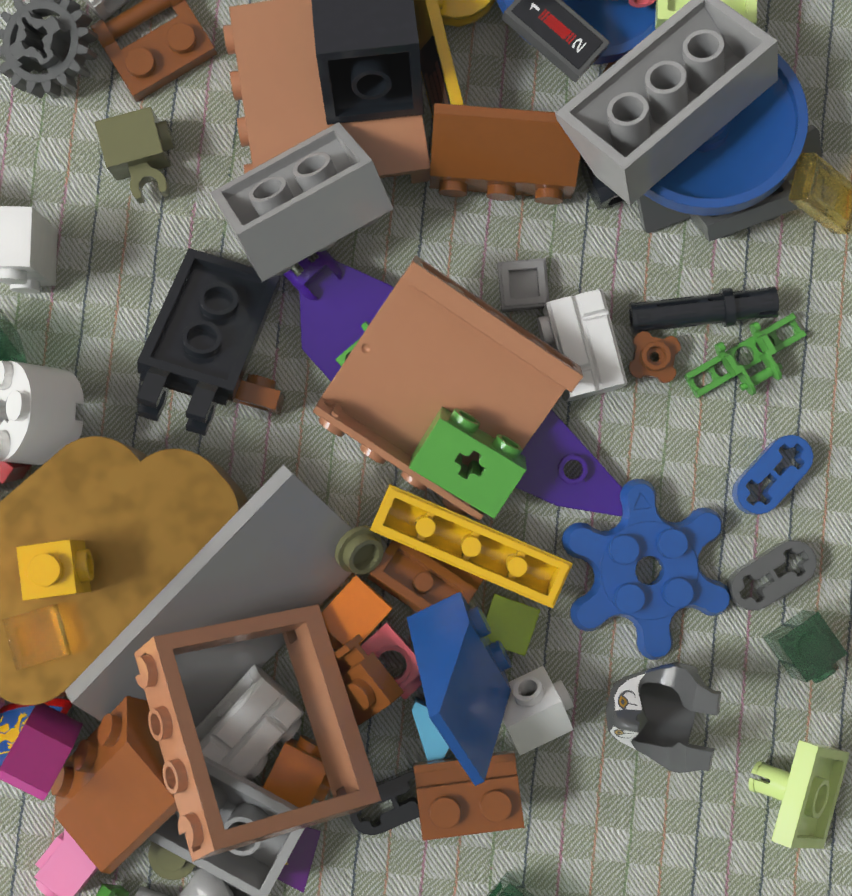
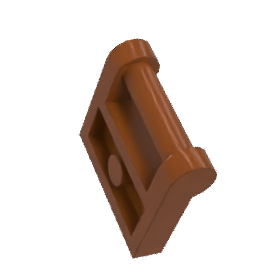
M142 0L105 23L101 19L90 25L93 32L98 34L99 42L136 102L217 55L215 47L185 0ZM172 7L177 15L175 18L120 49L115 41L116 39Z

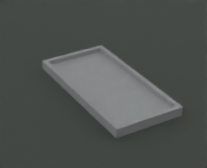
M283 464L64 692L73 705L102 721L103 717L111 713L126 696L147 700L144 688L142 689L135 679L140 673L134 653L152 637L317 604L320 607L351 574V572L343 570L336 562L335 549L341 537L352 528ZM282 633L175 655L195 728L254 664L262 668L283 646L285 640Z

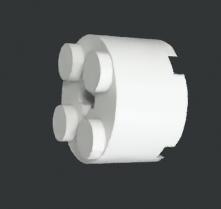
M0 360V461L43 465L67 444L80 439L83 421L75 420L76 403L84 404L81 385L72 372L53 367Z

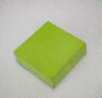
M493 594L486 614V619L491 629V634L487 636L492 643L500 640L505 650L525 656L541 610Z

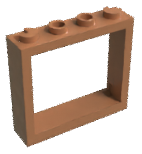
M319 604L154 636L134 653L140 673L135 679L142 689L144 688L150 709L148 714L149 729L153 738L159 741L165 762L163 765L164 783L167 790L174 794L180 816L178 832L179 835L185 834L192 862L349 815L382 801ZM282 633L333 798L225 830L175 655Z

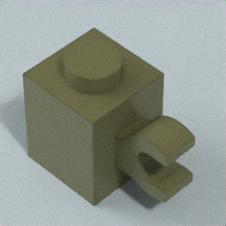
M147 107L95 121L106 168L116 180L131 177L130 190L138 203L145 202L142 190L144 185L151 181L158 183L159 191L163 197L169 196V183L158 170L171 166L167 150L175 148L167 120L159 121L153 109Z

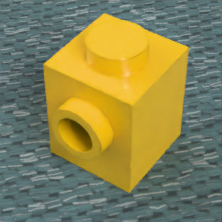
M69 539L16 547L23 601L91 592L90 581L94 579V563L90 550L86 549L85 540Z

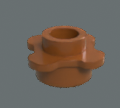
M647 331L639 332L633 339V345L636 350L633 354V361L628 366L630 374L637 379L642 377L657 378L661 383L672 381L676 376V369L673 367L675 355L681 349L678 339L674 336H668L665 339L652 337ZM657 353L659 360L656 362L652 361L650 355Z

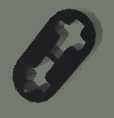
M414 768L407 769L376 783L382 801L375 804L391 799L393 805L381 811L380 821L377 823H373L370 817L361 818L359 812L362 810L350 814L351 822L358 831L367 835H377L420 817L418 801L415 797L399 802L397 796L410 790L409 781L415 778Z

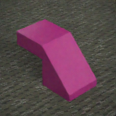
M44 703L35 705L0 767V780L44 801L68 758L83 723Z

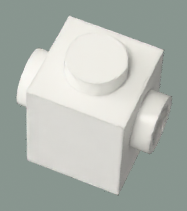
M544 666L509 682L511 692L503 716V722L519 755L525 754L574 730L566 712L574 707L562 680L552 683Z

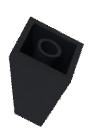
M311 0L316 58L327 125L338 122L348 123L424 114L420 48L414 1Z

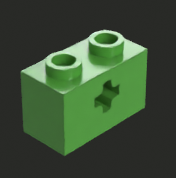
M441 407L412 453L409 469L495 519L526 471V457L521 454L523 449L516 442L502 434H497L493 438L480 430L479 421L467 412L458 408L450 412ZM473 451L479 453V462L472 460L469 465L462 463V455L469 456Z

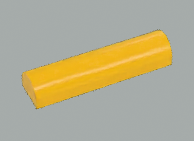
M389 484L370 528V531L552 609L573 564L569 560L392 484Z

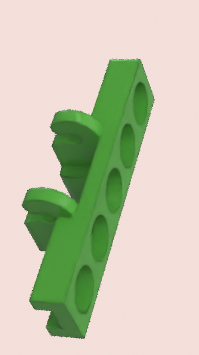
M794 313L760 331L761 326L758 322L750 324L749 328L752 337L725 351L726 347L723 342L715 344L714 347L718 356L683 376L696 399L735 376H738L742 383L739 385L742 391L746 390L752 396L756 394L755 386L768 378L773 377L777 381L781 380L782 373L780 370L783 367L781 363L776 364L772 355L806 336L805 331H801L795 321L796 316ZM787 324L792 328L793 336L782 341L777 337L776 330ZM756 342H757V344H758V346L760 347V349H761L762 352H760V351L757 349V347H756ZM745 347L751 351L753 356L750 364L742 365L737 362L735 353L738 348ZM763 361L766 368L750 377L746 370ZM719 362H722L728 372L722 377L715 371V365ZM705 371L711 376V383L703 388H699L694 382V377Z

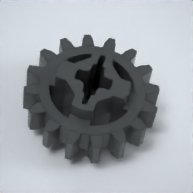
M13 0L17 11L13 15L3 11L0 15L7 23L5 29H0V39L3 40V44L0 46V59L5 61L0 66V73L11 78L10 84L23 92L27 90V93L41 99L45 93L54 98H60L62 85L75 91L77 89L74 79L76 75L80 74L88 78L91 74L84 66L85 61L95 60L98 54L88 49L89 43L98 40V34L86 28L93 21L91 16L80 9L81 5L74 0H30L28 4L22 0ZM45 16H50V17L47 18L46 20H44V19L42 18V17H45ZM46 68L48 70V73L45 74L30 73L33 70L37 71L38 73H40Z

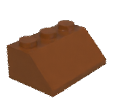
M435 103L429 189H439L438 193L447 197L467 196L468 191L487 193V198L497 201H510L515 199V195L534 196V201L541 204H561L563 199L572 198L576 188L580 153L557 121L556 112Z
M126 696L111 713L106 714L94 732L86 740L84 739L79 743L76 751L64 763L51 788L52 795L56 796L55 818L99 871L111 874L178 811L174 794L167 790L164 783L163 765L165 762L159 741L153 738L149 729L148 714L150 709L147 700Z

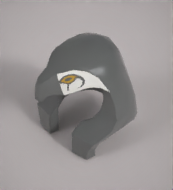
M678 662L624 676L613 683L606 704L608 731L614 739L648 756L669 771L676 773L699 770L709 771L715 748L689 744V738L696 712L716 716L720 713L721 691L708 688L698 674L697 667Z

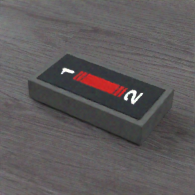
M515 0L504 11L502 20L575 83L601 56L610 43L562 0Z

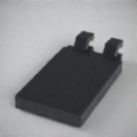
M188 248L137 360V370L141 374L140 380L143 381L137 395V403L140 404L138 416L158 421L166 404L169 389L192 396L186 410V418H189L186 430L206 436L215 414L216 405L226 406L228 400L233 401L280 287V275L273 276L262 282L251 266Z

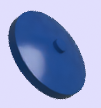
M778 54V81L658 181L644 195L652 201L678 212L701 216H715L744 210L775 192L795 167L805 144L808 130V107L805 94L789 64Z

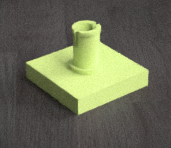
M799 740L790 772L768 765L763 761L756 762L751 773L767 778L770 782L749 778V790L782 801L771 841L789 848L824 849L850 755L849 752Z

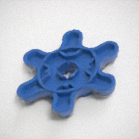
M633 479L623 485L620 491L622 517L614 528L600 531L587 523L578 522L571 524L563 532L562 546L566 553L573 558L582 559L587 562L594 573V583L591 589L572 603L570 618L578 629L587 632L599 629L610 618L625 617L636 628V645L639 652L650 660H659L668 655L672 649L673 638L670 623L678 611L684 608H694L705 615L716 616L725 612L730 604L731 597L727 586L718 580L706 577L700 570L698 563L702 549L720 536L722 520L715 510L704 507L692 511L682 521H667L657 511V495L652 484L644 479ZM646 556L655 557L659 565H661L658 577L653 582H650V584L641 583L635 573L638 561Z

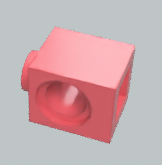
M388 621L360 645L367 655L373 652L377 658L390 650L397 651L404 656L407 664L406 669L400 676L394 677V680L404 691L401 695L404 700L422 685L414 650Z

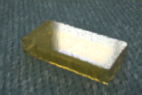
M801 153L789 201L833 234H849L852 225V182L817 153Z

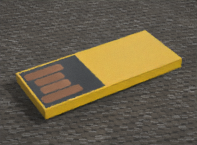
M413 0L419 38L421 74L433 118L435 103L464 104L440 9L443 8V0Z

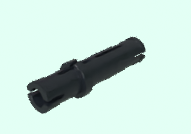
M771 286L747 291H733L732 288H721L719 293L703 296L662 299L650 302L629 303L630 327L632 333L635 334L642 331L648 332L651 330L692 327L704 324L722 323L724 327L734 326L736 321L777 318L779 315V297L776 287Z

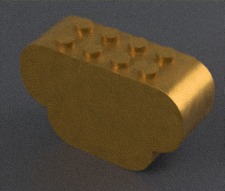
M84 437L67 444L0 501L1 698L19 705H37L66 695L64 691L246 504L248 500L244 492L222 467L199 454L184 449H165L147 456L138 449L107 437ZM69 539L85 540L86 549L90 550L94 563V579L90 581L91 592L37 600H22L16 547Z

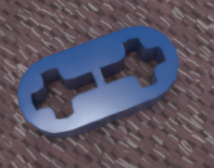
M795 435L783 436L771 442L733 485L732 497L738 509L751 515L768 513L774 509L812 466L813 452L808 442ZM794 447L798 451L794 457L798 463L797 468L791 465L783 468L779 473L773 470L783 458L778 450L780 448L787 450ZM768 477L771 482L762 492L766 498L765 503L756 501L750 504L747 501L750 494L749 489L746 487L747 483L752 485L759 484Z

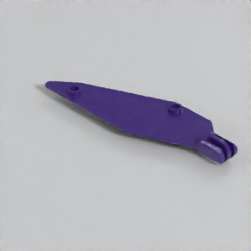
M325 250L316 252L319 258L314 262H311L308 257L298 262L304 269L299 276L292 268L283 275L300 294L301 349L325 376L332 381L341 368L335 359L361 338L365 332L361 325L365 321L371 323L394 287L336 261ZM551 409L521 452L526 457V471L516 485V488L556 506L622 516L620 501L622 487ZM570 460H577L581 464V473L575 478H569L564 474V465Z

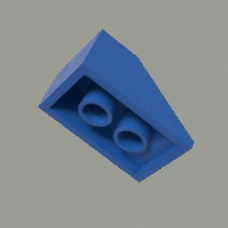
M460 591L407 617V622L429 718L476 786L485 782L511 692L505 670L511 668L512 665L500 640L492 643L487 636L491 634V629L481 608L476 606L471 609Z

